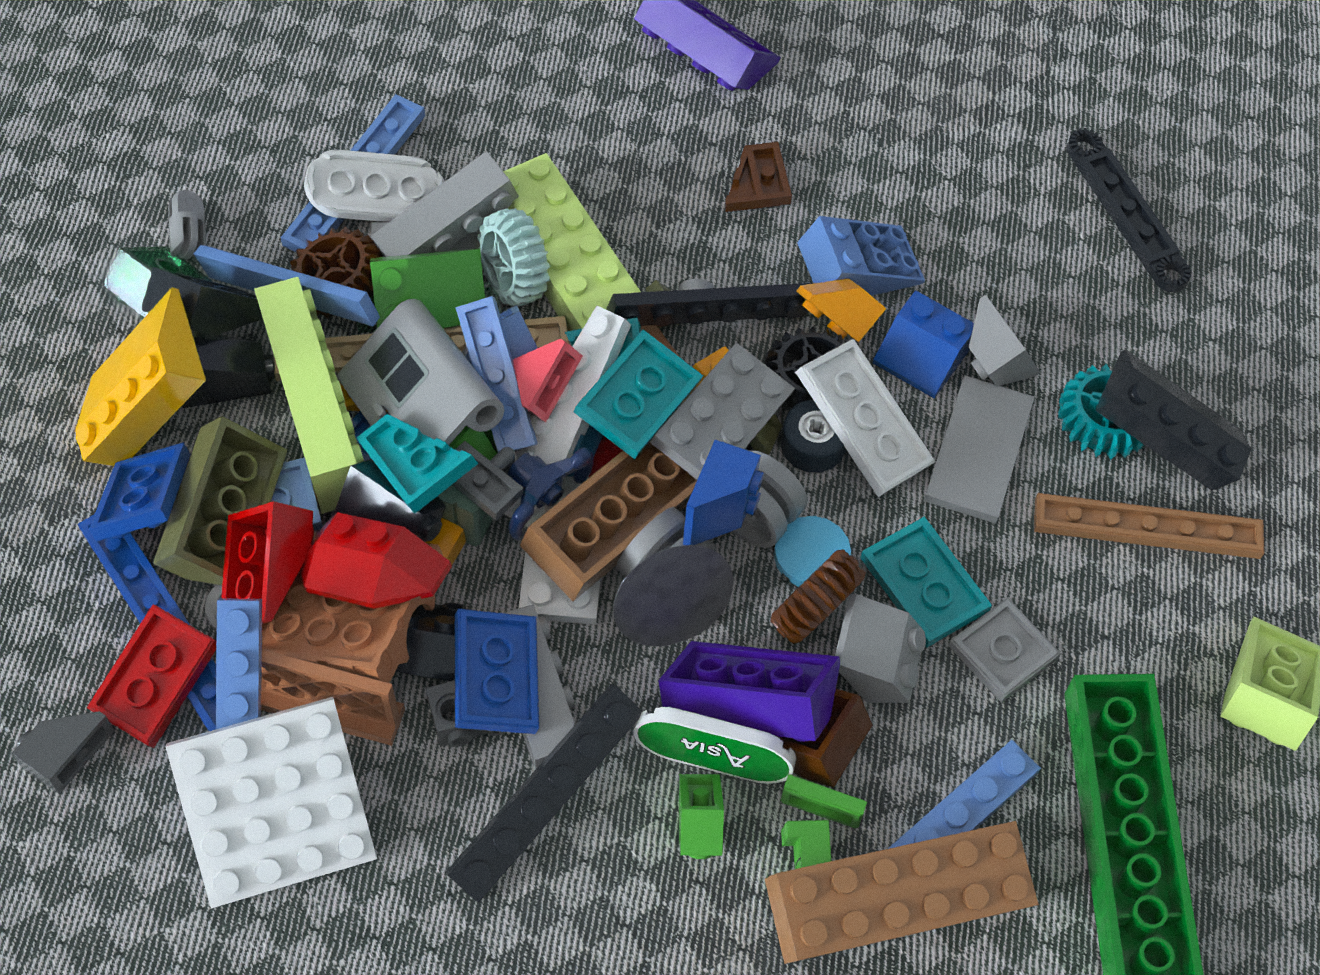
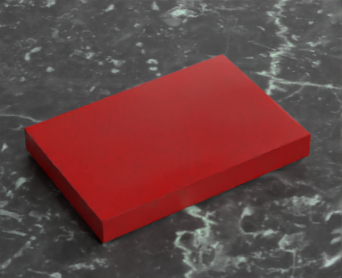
M153 604L86 708L92 712L100 711L106 715L110 723L147 746L155 748L215 653L217 641Z

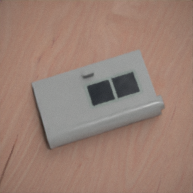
M408 299L401 302L336 375L371 426L389 413V415L418 428L422 434L432 439L438 438L447 442L448 445L465 426L479 432L487 431L494 428L504 415V406L427 307L417 299Z

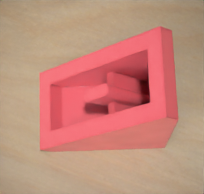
M558 339L513 359L522 406L540 420L547 422L583 355L566 341Z

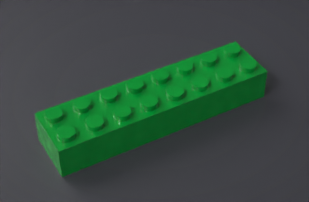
M1155 674L1074 675L1064 696L1103 975H1204Z

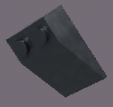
M156 267L152 269L141 306L142 311L149 313L172 287L179 289L189 326L195 338H200L201 332L217 336L263 319L257 297L252 293L236 287Z

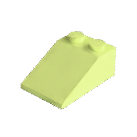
M1253 617L1224 695L1220 717L1229 720L1235 726L1260 734L1275 744L1284 745L1296 751L1319 715L1320 646Z

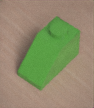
M679 774L680 855H689L694 859L722 856L724 805L720 774Z

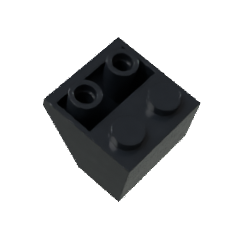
M449 602L443 605L435 604L433 611L425 610L422 605H419L413 612L407 629L406 644L409 660L407 663L399 664L395 672L446 681L455 680V613L458 609H466V606L460 603Z

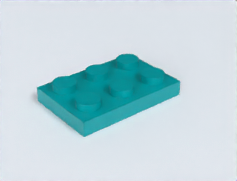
M643 329L580 400L573 412L635 459L698 385L703 375Z
M925 516L868 547L861 553L860 559L897 609L910 613L924 630L926 648L990 611L992 607L990 601Z

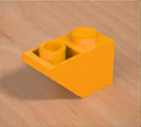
M849 278L800 285L796 290L806 299L802 306L818 319L822 314L828 317L831 321L827 327L837 335L841 334L843 340L849 335L859 343L886 310L881 303Z

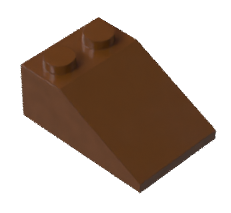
M836 689L830 720L816 741L800 742L793 738H778L784 742V749L789 750L791 748L795 752L796 762L793 773L802 778L834 788L873 724L860 695Z

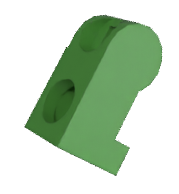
M829 820L786 822L781 829L782 846H793L795 869L832 861Z

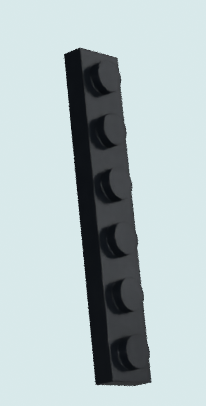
M813 283L619 293L612 295L606 310L626 320L638 318L640 326L656 325L659 327L683 323L696 325L715 321L766 320L779 317L798 318L805 316L808 310L802 306L806 299L796 290L800 285Z
M611 684L447 869L445 874L479 903L638 721L643 711L616 685Z

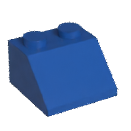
M915 290L896 315L873 359V364L935 399L970 351L969 344L974 323Z
M714 440L686 505L683 545H696L742 527L747 514L754 515L760 500L761 493H759L764 478V473L758 471L761 455Z

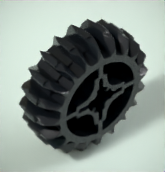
M814 326L809 329V333H804L798 327L794 336L785 332L781 341H774L771 350L765 355L764 363L795 388L781 406L783 412L793 408L800 402L813 400L795 372L805 364L841 346L843 342L841 334L832 338L828 328L821 334L816 333ZM797 358L800 359V361L792 363L791 367L784 368L791 361Z

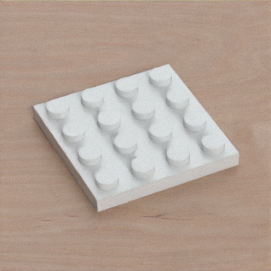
M333 697L166 743V751L211 908L377 859Z

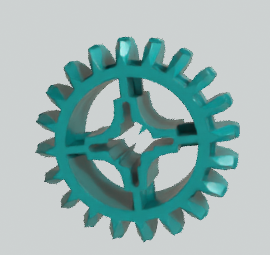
M1106 363L1101 367L1100 371L1093 365L1087 369L1086 373L1079 370L1075 374L1074 379H1070L1066 383L1063 390L1064 393H1061L1058 401L1060 406L1058 419L1063 420L1061 424L1062 431L1071 432L1069 435L1070 442L1080 441L1082 443L1080 446L1081 452L1089 447L1094 449L1095 458L1101 452H1106L1111 460L1116 456L1117 452L1126 458L1132 450L1138 452L1142 449L1144 444L1095 411L1112 373Z

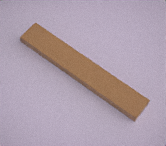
M1037 493L1035 498L1034 532L1256 559H1261L1264 555V525L1261 519Z

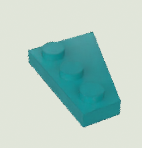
M386 414L356 438L414 514L478 464L471 454L463 450L459 452L451 448L447 442L438 438L432 439L422 434L418 428L389 414Z

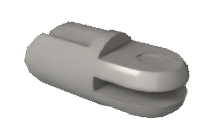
M181 190L173 195L168 206L170 255L176 256L178 254L183 259L193 257V261L198 262L194 252L200 245H206L204 205L202 199L196 193L190 190Z

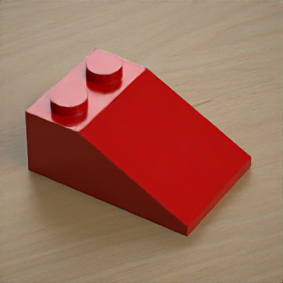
M273 501L228 515L221 598L262 599V624L272 622L311 547L314 536L313 511Z

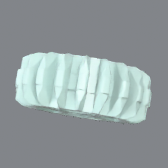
M516 208L498 210L484 217L483 224L479 228L480 234L477 237L480 243L478 248H480L481 262L484 269L483 275L487 277L488 287L493 288L495 297L500 298L503 304H509L511 307L516 305L523 306L542 298L543 292L547 291L546 282L550 279L547 272L550 265L546 258L548 252L545 251L543 245L544 239L539 235V227L533 225L531 216H527L523 210H517Z

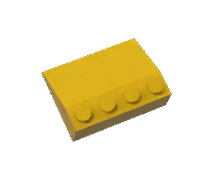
M172 287L92 375L75 429L76 440L79 444L83 461L114 466L116 462L132 458L206 381L179 289Z

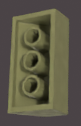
M223 416L201 427L153 564L186 580L222 585L228 515L271 502L287 449Z

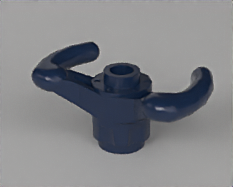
M581 448L572 457L548 465L540 457L531 456L529 453L523 454L514 462L507 475L523 487V496L521 497L520 506L514 511L509 522V533L513 539L522 541L527 531V528L524 526L534 514L535 506L538 508L545 505L552 507L559 501L565 491L562 488L563 478L574 472L573 478L576 483L582 484L587 480L594 464V455L588 448Z

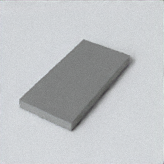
M964 375L924 501L996 524L1035 397L1002 386L996 387L995 384Z

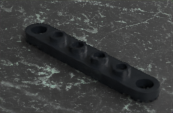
M1080 128L1077 131H1073L1067 143L1068 155L1147 272L1162 290L1167 292L1182 291L1191 278L1192 270H1190V265L1186 264L1187 261L1180 255L1179 248L1110 148L1107 149L1102 141V137H1099V134L1097 132L1094 133L1092 129L1088 131L1087 128H1084V130ZM1086 142L1093 147V149H1089V151L1088 149H1085V151H1083V148H1081L1080 150V146H1077V143ZM1167 269L1174 270L1180 274L1181 279L1178 278L1176 280L1174 278L1171 280V277L1168 279V275H1165L1163 271Z

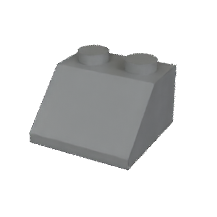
M850 594L835 656L840 657L839 673L867 703H910L913 687L918 682L917 667L920 653L924 650L926 644L925 632L910 613L858 594Z

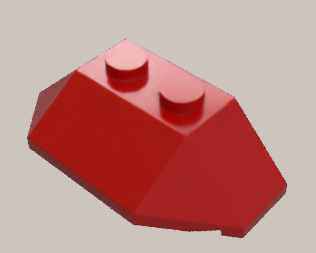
M337 512L313 538L300 571L307 593L375 609L404 603L418 596L421 599L433 597L452 568V564L447 558L403 526Z

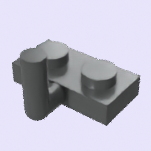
M464 441L455 450L459 452L463 450L471 454L478 464L452 485L497 521L523 496V487L507 475L515 462V451L510 447H504L491 460H488L469 443Z

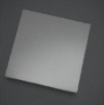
M1008 597L951 639L948 645L1001 703L1058 660L1061 655L1056 647Z

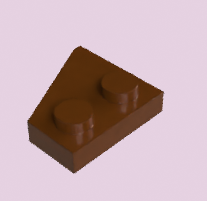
M770 142L745 145L740 157L739 167L736 169L733 177L732 187L725 199V212L791 204L792 194L779 143Z

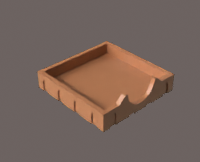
M427 543L429 546H431L433 549H435L437 552L443 555L438 544ZM299 570L272 622L262 624V649L390 683L398 665L407 663L409 660L406 638L409 621L413 612L419 605H422L425 610L433 611L435 594L429 598L421 599L418 596L404 603L373 609L307 593L304 588L301 571Z

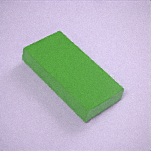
M788 774L781 801L784 804L855 829L860 825L867 804L865 800Z

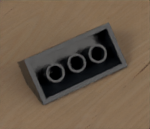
M1126 349L1121 351L1095 411L1210 490H1215L1240 480L1252 450L1241 429Z

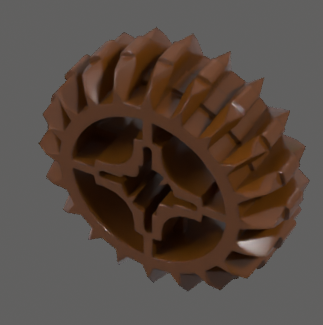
M345 226L340 232L332 227L327 235L318 232V239L313 242L306 240L307 247L305 249H297L298 258L290 261L292 271L367 292L369 296H374L370 259L383 257V254L369 235H364L359 229L352 232ZM316 310L317 316L322 314L327 319L332 317V314Z
M844 549L836 550L772 613L771 623L777 628V632L783 638L786 637L792 644L800 643L861 584L865 578L866 571L860 566V562L853 555L850 556Z

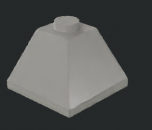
M986 295L981 297L969 344V349L976 357L970 363L981 379L984 380L990 377L997 387L1038 375L1040 371L992 302Z

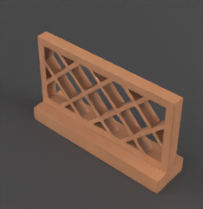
M262 649V711L276 713L333 697L343 733L393 745L405 712L404 703L396 702L392 684Z

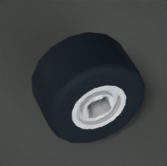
M807 400L800 402L789 410L783 422L781 434V449L785 458L794 467L813 473L831 470L839 464L846 452V448L815 401Z

